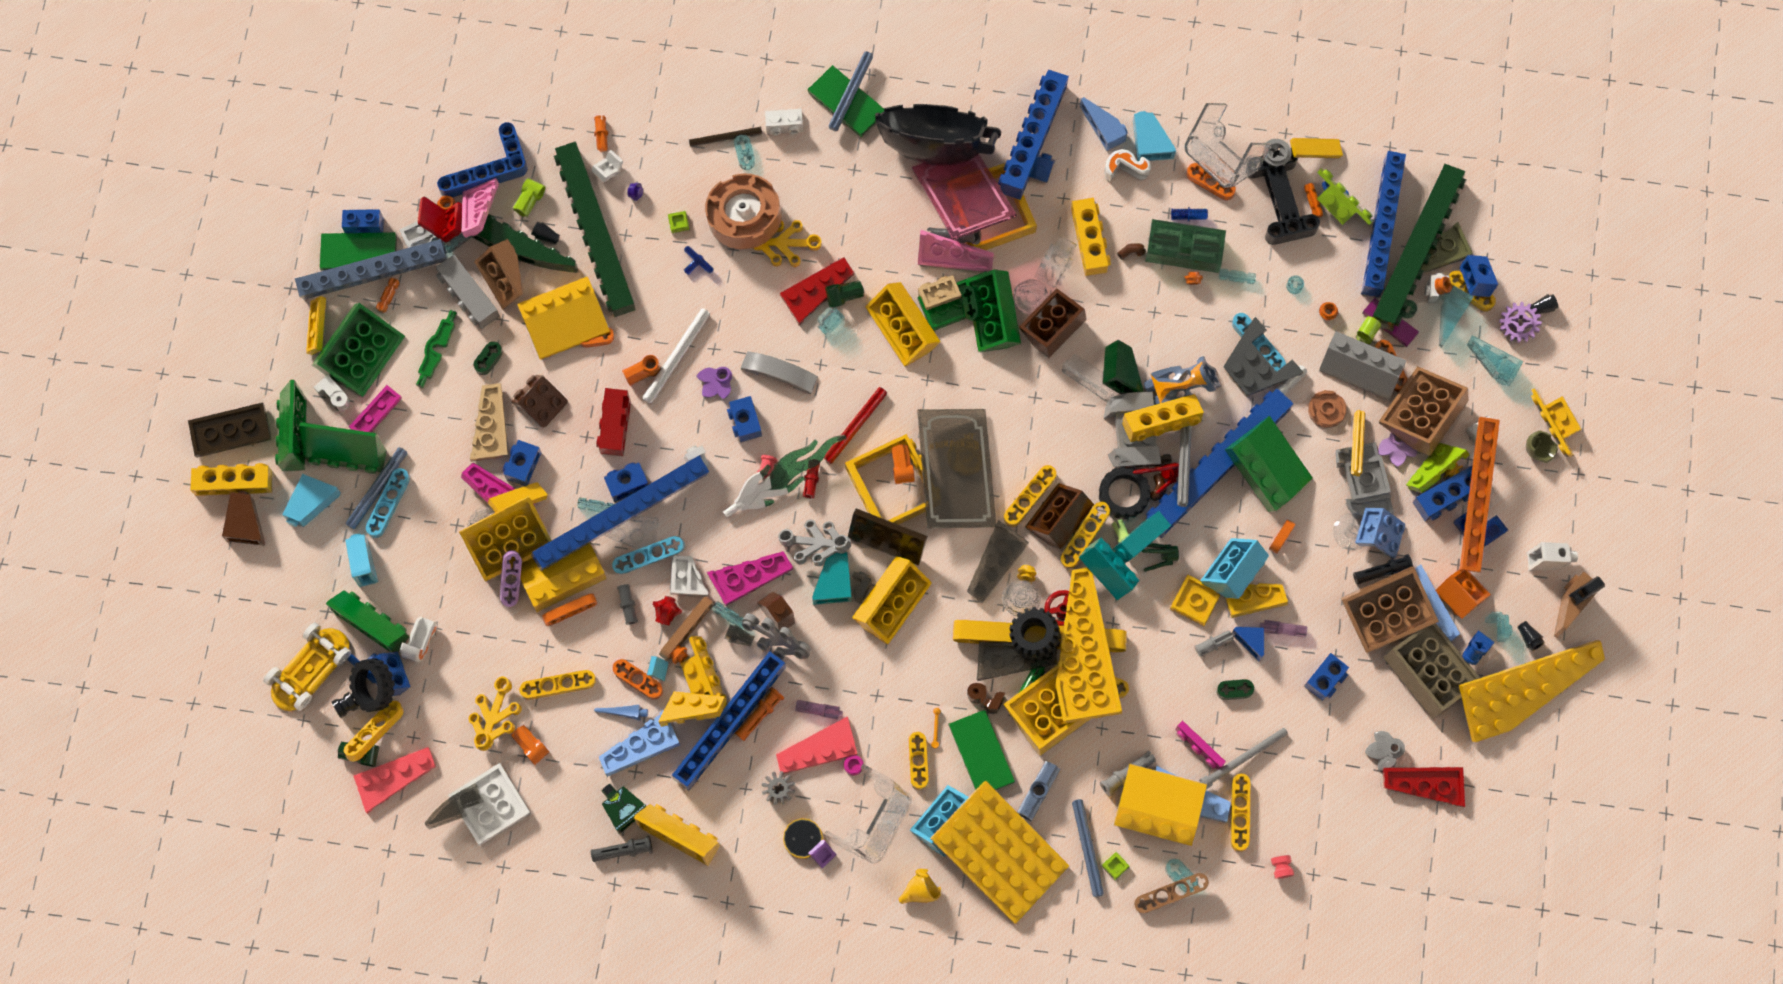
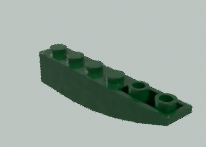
M490 214L487 216L483 230L477 235L471 236L473 239L489 247L508 239L515 249L518 261L557 271L573 273L578 271L576 261L572 257L560 255V252L555 248L551 247L549 249L545 247L541 241L528 238L526 233L513 230L509 224L496 221L497 219Z

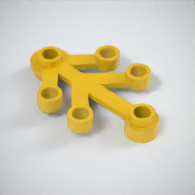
M782 220L780 223L782 226L778 228L777 232L784 230V222ZM794 220L791 226L777 238H771L766 243L752 249L756 251L762 250L770 258L771 264L778 267L782 264V258L769 247L776 246L789 259L792 267H798L801 263L800 257L794 254L788 247H808L812 251H817L821 248L822 241L820 236L816 234L810 235L807 239H788L791 235L799 233L803 229L802 222ZM799 224V228H794V225ZM813 242H817V243H818L817 246H812L811 244H812ZM775 258L780 259L779 262H773ZM798 259V262L793 263L792 260Z
M504 676L497 678L494 683V687L498 692L491 711L488 707V697L479 694L475 698V703L480 707L486 721L485 728L483 729L481 725L482 717L478 713H471L468 718L476 732L474 738L475 746L480 751L490 749L493 741L504 733H513L515 725L510 721H505L501 727L494 731L492 730L494 725L512 714L519 715L522 711L521 705L512 702L506 709L499 712L505 694L512 689V682Z

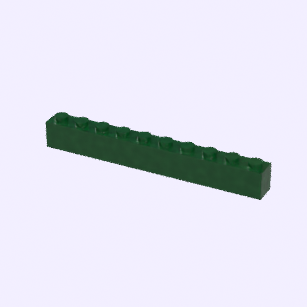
M575 141L556 147L557 155L553 157L556 165L561 166L562 171L559 174L562 182L566 181L568 187H565L568 198L572 197L574 202L571 203L573 213L579 216V219L576 220L579 230H584L585 235L582 238L585 247H590L591 252H588L591 263L595 262L597 268L594 269L596 278H601L602 285H599L603 296L607 295L609 300L605 302L609 312H613L614 317L635 311L631 293L577 143Z
M1444 164L1373 314V318L1381 323V328L1393 332L1395 326L1399 327L1403 318L1401 313L1403 310H1407L1410 303L1408 298L1410 295L1413 296L1416 291L1417 285L1415 283L1417 280H1421L1424 270L1422 267L1424 264L1428 265L1431 258L1429 253L1431 249L1435 250L1439 241L1436 238L1438 234L1442 235L1446 226L1444 221L1445 219L1449 220L1453 209H1451L1452 204L1456 205L1460 194H1458L1459 189L1463 190L1467 179L1464 178L1466 171Z

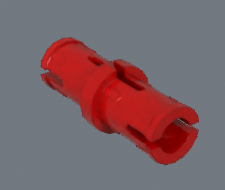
M817 459L808 460L807 473L804 475L803 497L811 499V496L813 499L815 498L816 485L819 482L820 461Z

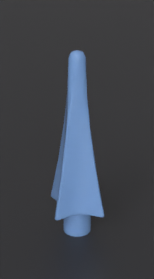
M639 704L623 707L595 708L594 710L597 713L613 714L641 720V717H648V709H642Z

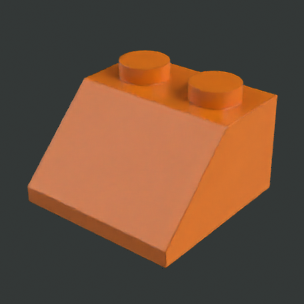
M1465 570L1456 571L1435 590L1439 598L1451 607L1452 612L1461 619L1471 613L1491 595L1470 571Z

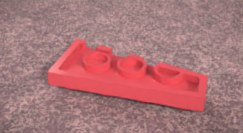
M848 716L776 754L780 771L787 774L845 759L851 755H857Z
M427 747L354 775L367 814L380 803H384L389 797L400 792L405 786L436 767L430 748Z

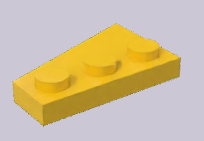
M1249 584L1239 599L1225 598L1231 618L1288 605L1282 584Z
M674 691L658 722L662 727L668 726L670 722L680 724L685 723V720L695 718L698 721L720 717L727 700L724 696Z

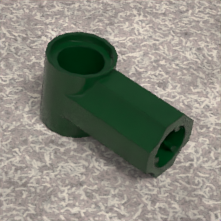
M859 280L843 285L834 284L825 288L829 307H838L844 305L846 301L864 297V288Z
M341 741L338 747V759L349 761L344 753V747L348 742ZM374 745L360 760L354 762L364 766L375 767L380 747Z

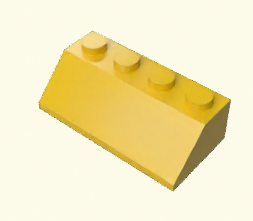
M901 282L887 284L865 306L904 367L930 353L941 342Z
M896 556L852 618L863 629L885 644H889L932 582L910 560Z

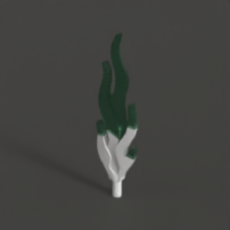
M845 435L834 436L826 440L812 456L797 461L799 457L814 450L818 441L816 439L813 440L810 445L794 450L782 457L770 475L763 482L758 483L771 469L769 464L766 465L761 471L752 475L745 482L739 496L735 500V504L724 510L723 513L728 518L738 510L760 509L772 505L774 500L765 498L782 496L793 491L805 478L800 476L787 485L792 478L807 469L819 465L831 446L845 440L847 437Z

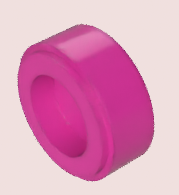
M851 755L844 761V769L847 774L857 776L863 771L864 763L859 756Z

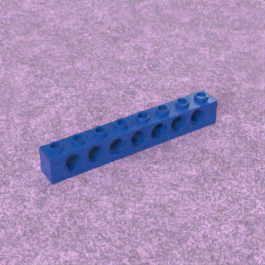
M1049 69L1046 76L1042 75L1039 83L1041 88L1040 90L1036 89L1033 98L1035 102L1034 104L1031 103L1028 109L1029 117L1024 118L1022 124L1024 129L1022 132L1019 131L1017 135V146L1013 145L1010 153L1012 158L1006 161L1004 167L1005 175L1001 174L998 185L1001 186V194L1021 200L1067 88L1069 76Z
M1387 151L1384 158L1361 291L1363 295L1380 297L1384 289L1406 158L1404 153Z
M768 652L723 709L720 717L715 719L672 774L673 780L690 791L786 669L784 661L772 652Z

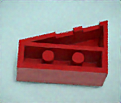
M605 388L604 400L602 402V418H600L599 429L601 431L596 441V447H599L601 454L624 455L631 409L628 390Z

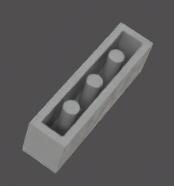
M452 255L436 266L438 271L437 278L442 284L446 283L448 285V292L453 298H458V305L464 312L466 310L469 312L470 316L468 317L474 325L478 324L483 329L500 317L496 307L455 255Z

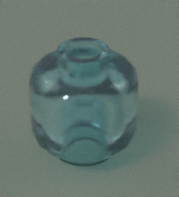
M829 307L818 317L817 320L820 324L818 328L825 335L827 333L835 335L845 325L844 319L846 317L836 307L833 309Z

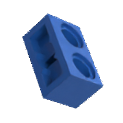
M398 652L382 653L374 657L384 661L383 664H387L389 672H392V681L395 683V686H393L395 693L392 696L401 695L410 688L409 679Z
M1330 653L1304 687L1322 701L1326 696L1330 699L1337 690L1334 686L1338 682L1342 684L1347 678L1348 674L1346 671L1349 667ZM1330 667L1337 668L1339 674H1332L1330 672ZM1318 682H1324L1327 685V689H1320Z

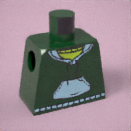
M611 784L602 789V793L607 798L602 805L615 829L621 834L635 822V815L644 809L646 805L624 786L618 791Z

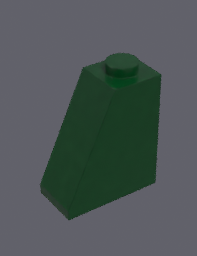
M1119 339L1106 346L1102 384L1119 394L1143 392L1132 347Z

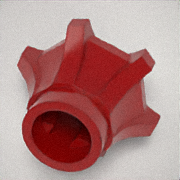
M665 596L664 599L653 601L656 611V622L670 626L671 621L682 613V609L675 603V598Z

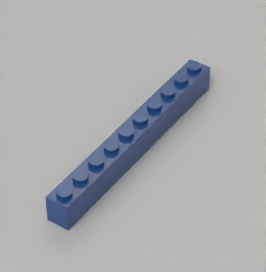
M1276 389L1273 393L1269 391L1263 397L1264 401L1260 405L1256 404L1250 410L1251 414L1247 418L1244 416L1237 423L1238 427L1234 431L1232 429L1228 431L1224 436L1225 440L1221 444L1218 442L1211 449L1212 453L1208 457L1204 455L1199 460V466L1196 469H1190L1188 505L1186 507H1179L1177 505V482L1172 487L1173 492L1170 495L1165 494L1159 500L1160 504L1156 508L1152 507L1146 513V519L1160 511L1171 524L1159 536L1160 538L1235 466L1225 451L1227 447L1268 416L1277 424L1292 409L1294 403L1280 390Z
M699 455L532 552L531 556L540 571H543L707 476L709 470Z

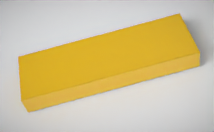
M1292 138L1290 140L1294 158H1341L1343 156L1339 139Z
M323 296L310 301L306 354L314 355L322 351L326 297Z
M538 482L489 498L488 504L496 513L527 496L530 497L534 504L546 500L548 494Z

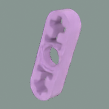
M516 551L506 552L502 561L500 600L506 607L516 605L519 599L522 559ZM512 556H514L515 559L517 560V561H513V568H514V570L511 569V564H510V562L508 561V560H511V557H512ZM510 574L516 576V580L513 583L505 581L506 577ZM507 588L511 589L512 598H510V601H507L505 598L509 592Z

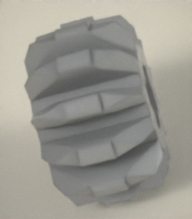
M780 771L779 778H777L775 772H772L774 779L772 780L769 776H766L765 779L770 783H762L763 787H768V790L762 791V794L770 793L766 800L770 801L774 797V805L778 803V798H780L781 804H785L783 797L785 796L788 800H791L792 797L787 793H795L794 789H789V786H793L795 782H786L790 779V775L782 779L783 771ZM778 782L782 783L781 787L784 786V790L780 791L779 794L775 793L776 790H773V786L777 785Z

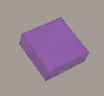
M821 840L809 852V855L821 868H824L837 855L824 840Z

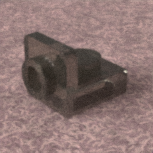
M854 571L852 574L853 580L861 584L857 583L853 594L855 595V601L862 604L872 585V580L868 574Z

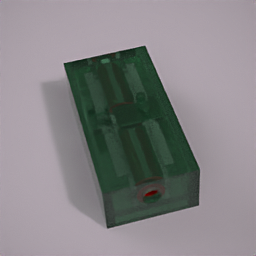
M1152 219L1145 262L1219 273L1222 265L1226 230Z

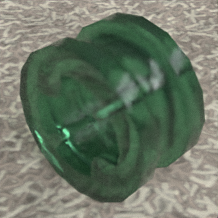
M1409 300V306L1411 307L1409 313L1404 310L1402 311L1401 316L1403 318H1412L1417 312V304L1412 300Z

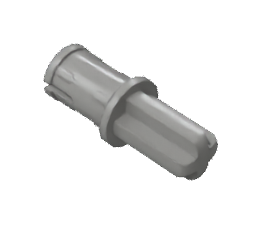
M1228 630L1214 638L1210 636V639L1194 647L1199 657H1202L1213 650L1217 651L1219 646L1234 638Z

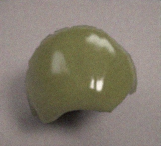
M1538 430L1528 437L1526 451L1534 460L1547 463L1556 456L1558 445L1552 440L1549 433Z

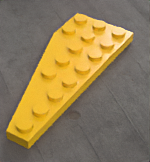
M1088 568L1072 570L1056 679V691L1063 724L1122 714L1093 573Z
M1595 640L1459 685L1472 742L1476 743L1511 731L1604 661L1605 656L1601 641Z

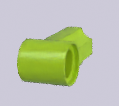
M527 178L513 210L523 217H528L536 201H540L543 197L546 186Z
M1367 316L1357 331V340L1370 345L1380 329L1381 323L1377 319Z

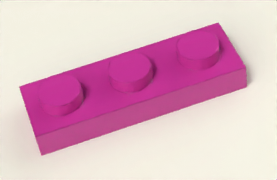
M386 385L353 421L349 428L351 430L372 433L402 399L401 395Z
M1183 720L1177 725L1175 729L1177 736L1184 742L1188 741L1192 745L1191 749L1197 755L1201 754L1206 759L1205 762L1209 767L1219 770L1224 766L1226 761Z

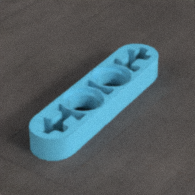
M1238 313L1234 316L1232 326L1241 338L1245 327L1247 329L1252 320L1245 313ZM1238 319H1239L1240 321H1242V320L1245 321V322H1244V326H1243L1242 324H1239V325L1237 324ZM1264 334L1252 343L1259 352L1263 346L1269 348L1270 353L1263 356L1266 360L1270 359L1268 362L1272 367L1274 362L1280 363L1279 367L1274 368L1276 371L1286 365L1284 358Z
M398 468L392 472L366 524V531L373 538H379L384 534L409 484L410 476L405 469ZM403 474L405 479H401L398 483L397 475L401 476ZM390 490L397 491V496L394 499L387 498V493ZM380 508H389L388 514L386 516H380ZM378 523L379 531L375 530L373 533L371 527H375Z
M669 537L615 558L612 568L616 573L626 574L679 554L683 551L685 543L680 537ZM673 540L680 542L678 550L675 548L666 549L663 545L666 543V546H670L673 544ZM656 546L662 548L663 553L660 557H655L652 553L653 548ZM638 553H642L645 557L644 562L641 564H637L634 559ZM620 560L622 562L631 561L634 567L631 568V564L624 566L622 571L621 568H617V565L620 564Z

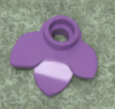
M708 367L697 374V378L704 382L702 389L703 397H713L718 394L724 399L730 394L732 372L729 368L719 367L714 369ZM725 374L726 378L720 379L719 376Z

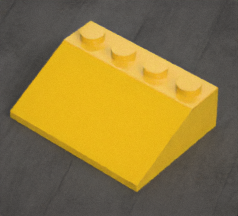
M588 276L517 304L540 360L578 346L584 341L588 342L589 339L610 333Z
M529 496L459 531L485 582L502 573V561L506 552L516 551L523 563L533 558L531 556L533 551L552 541ZM514 556L511 557V560H508L511 568H513V561H517Z
M591 544L584 546L543 571H540L534 559L531 558L522 563L520 576L536 612L607 579Z
M1058 665L1003 704L1039 756L1089 721L1083 720L1063 724L1056 691Z
M1129 763L1114 825L1192 846L1207 784Z
M649 804L635 815L634 819L640 829L709 866L720 847L716 836L710 833L705 835L699 832L701 829L692 823L690 825L683 823V818L674 813L672 816L665 813L666 809L658 804L655 807Z

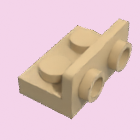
M943 276L936 282H927L918 288V296L921 297L926 310L961 298V293L954 276Z

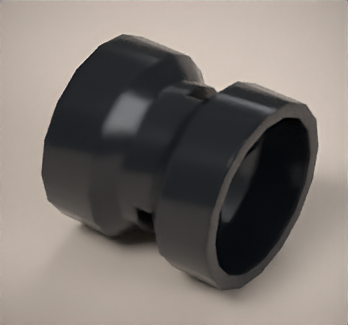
M350 692L345 693L341 699L336 698L331 701L340 718L346 716L349 711L359 709Z

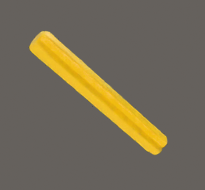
M1360 410L1354 413L1351 474L1359 477L1363 472L1366 414Z

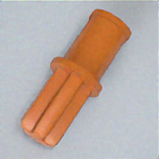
M601 115L594 117V136L596 137L597 150L603 152L608 149L607 136L609 132L606 130V117L603 115L601 119Z

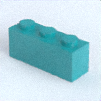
M1102 537L1085 548L1079 556V559L1116 600L1131 592L1140 581Z

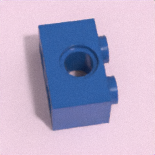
M380 209L342 210V229L344 233H383L384 217Z
M1467 255L1459 268L1471 296L1490 297L1497 288L1498 282L1488 257Z
M751 396L730 401V408L727 409L729 419H733L735 426H732L734 436L739 437L740 442L762 437ZM741 417H747L748 421L742 423L739 421V419Z
M518 440L516 445H513L510 450L511 457L509 462L506 461L503 467L506 480L527 486L541 456L540 447ZM519 460H525L522 466L516 465Z
M639 462L627 464L624 469L610 471L607 473V476H604L614 502L622 500L648 485ZM623 478L631 479L627 484L621 483Z

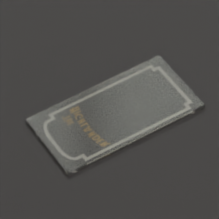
M918 409L917 416L927 528L996 527L985 409Z

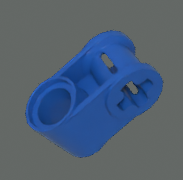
M1478 630L1462 654L1464 660L1471 665L1478 664L1482 656H1485L1492 647L1494 641Z

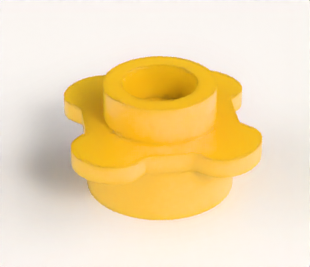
M1456 462V467L1452 470L1447 469L1445 471L1446 475L1443 477L1449 476L1451 478L1460 473L1459 470L1463 468V465L1459 466Z
M1022 565L1018 569V579L1024 582H1034L1036 580L1034 576H1036L1037 572L1034 567Z

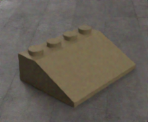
M1436 623L1415 632L1383 657L1432 719H1435L1462 698L1459 685L1480 678Z

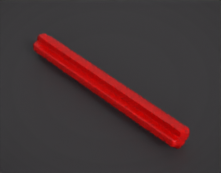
M878 387L824 455L826 462L832 464L887 395L885 389Z

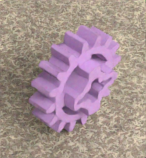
M1514 302L1512 309L1507 306V313L1502 312L1501 314L1505 319H1500L1499 323L1504 324L1500 327V330H1506L1504 337L1510 335L1511 342L1514 338L1517 339L1518 343H1520L1521 339L1528 342L1529 336L1534 339V332L1539 333L1540 331L1536 326H1541L1542 324L1541 321H1537L1541 315H1535L1537 308L1531 310L1530 303L1525 307L1523 302L1520 303V306H1517ZM1518 311L1514 317L1509 318L1512 313ZM1525 312H1527L1532 318H1529L1525 314ZM1519 319H1522V322H1523V325H1522V326H1519V323H1518V320H1519ZM1509 327H1512L1516 333L1511 331ZM1532 327L1529 332L1523 334L1524 330Z

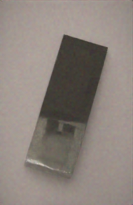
M474 784L443 802L426 820V827L430 830L467 817L466 808L484 802L479 786Z

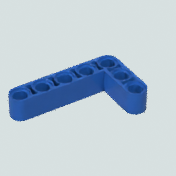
M504 122L499 126V134L506 157L440 177L437 186L442 196L456 197L463 195L464 191L496 178L499 183L522 177L527 173V164L512 123ZM506 132H512L510 135H504ZM511 148H517L513 152L509 151ZM517 164H522L519 168L514 167ZM499 169H504L502 173H496ZM480 175H486L484 178H479ZM463 180H469L467 183L461 184ZM446 185H451L450 188H448V189H443L444 186H446Z

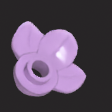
M1391 433L1389 438L1381 441L1378 453L1381 456L1389 455L1391 463L1399 467L1404 463L1406 456L1416 457L1417 450L1411 448L1403 441L1397 442L1395 440L1397 436Z

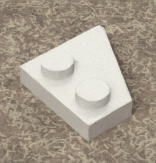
M418 222L400 229V233L408 248L437 239L435 235L422 228Z
M672 556L670 595L708 597V590L705 588L699 571H697L696 564L691 556Z

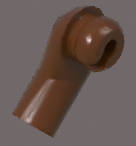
M1130 243L1122 248L1117 255L1121 260H1124L1131 253L1143 256L1146 253V249L1141 243Z
M1161 473L1153 476L1156 484L1154 491L1150 492V498L1153 501L1160 500L1167 491L1166 488L1161 493L1156 494V491L1165 484Z

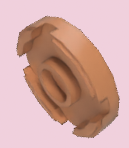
M1324 390L1312 397L1308 405V413L1310 419L1316 425L1331 428L1343 421L1347 406L1344 399L1336 394V392Z

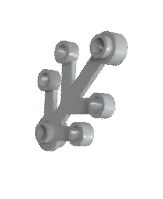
M814 520L806 521L804 526L806 531L812 533L815 538L794 536L793 532L789 529L782 530L778 535L780 543L786 547L793 544L811 545L803 551L795 553L794 559L799 565L804 564L808 556L823 547L829 548L822 553L814 554L812 557L815 566H822L825 563V559L834 553H845L851 548L850 539L845 535H839L835 530L834 524L830 521L823 524V530L833 540L824 538Z
M747 613L743 618L742 627L745 630H756L769 637H761L758 640L757 646L760 649L767 650L769 646H778L774 651V655L780 659H784L786 655H794L799 659H807L810 656V646L805 642L797 641L792 635L791 630L787 627H782L779 631L774 621L770 618H765L760 626L758 625L759 619L750 613Z

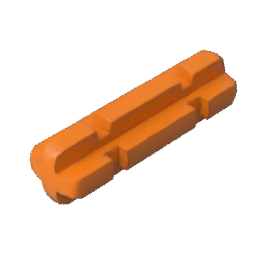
M1314 184L1304 185L1312 214L1318 218L1322 217L1323 211L1320 202L1317 200L1318 196L1315 192Z
M395 278L389 279L388 286L385 287L380 297L381 301L376 306L377 311L381 313L387 311V305L391 303L396 292L395 289L400 284L399 280Z

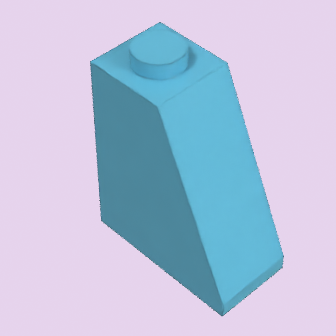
M1141 111L1134 114L1133 129L1137 161H1140L1141 157L1146 158L1148 161L1174 159L1176 149L1153 112Z
M302 474L282 515L287 520L286 523L297 527V525L304 527L335 501L341 492L335 486Z
M354 534L349 539H345L351 575L359 587L377 583L378 578L366 536L364 534Z

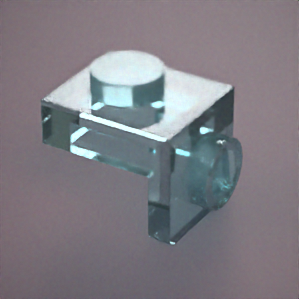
M1491 612L1485 618V623H1497V642H1506L1512 636V625L1509 624V615H1503L1502 612Z

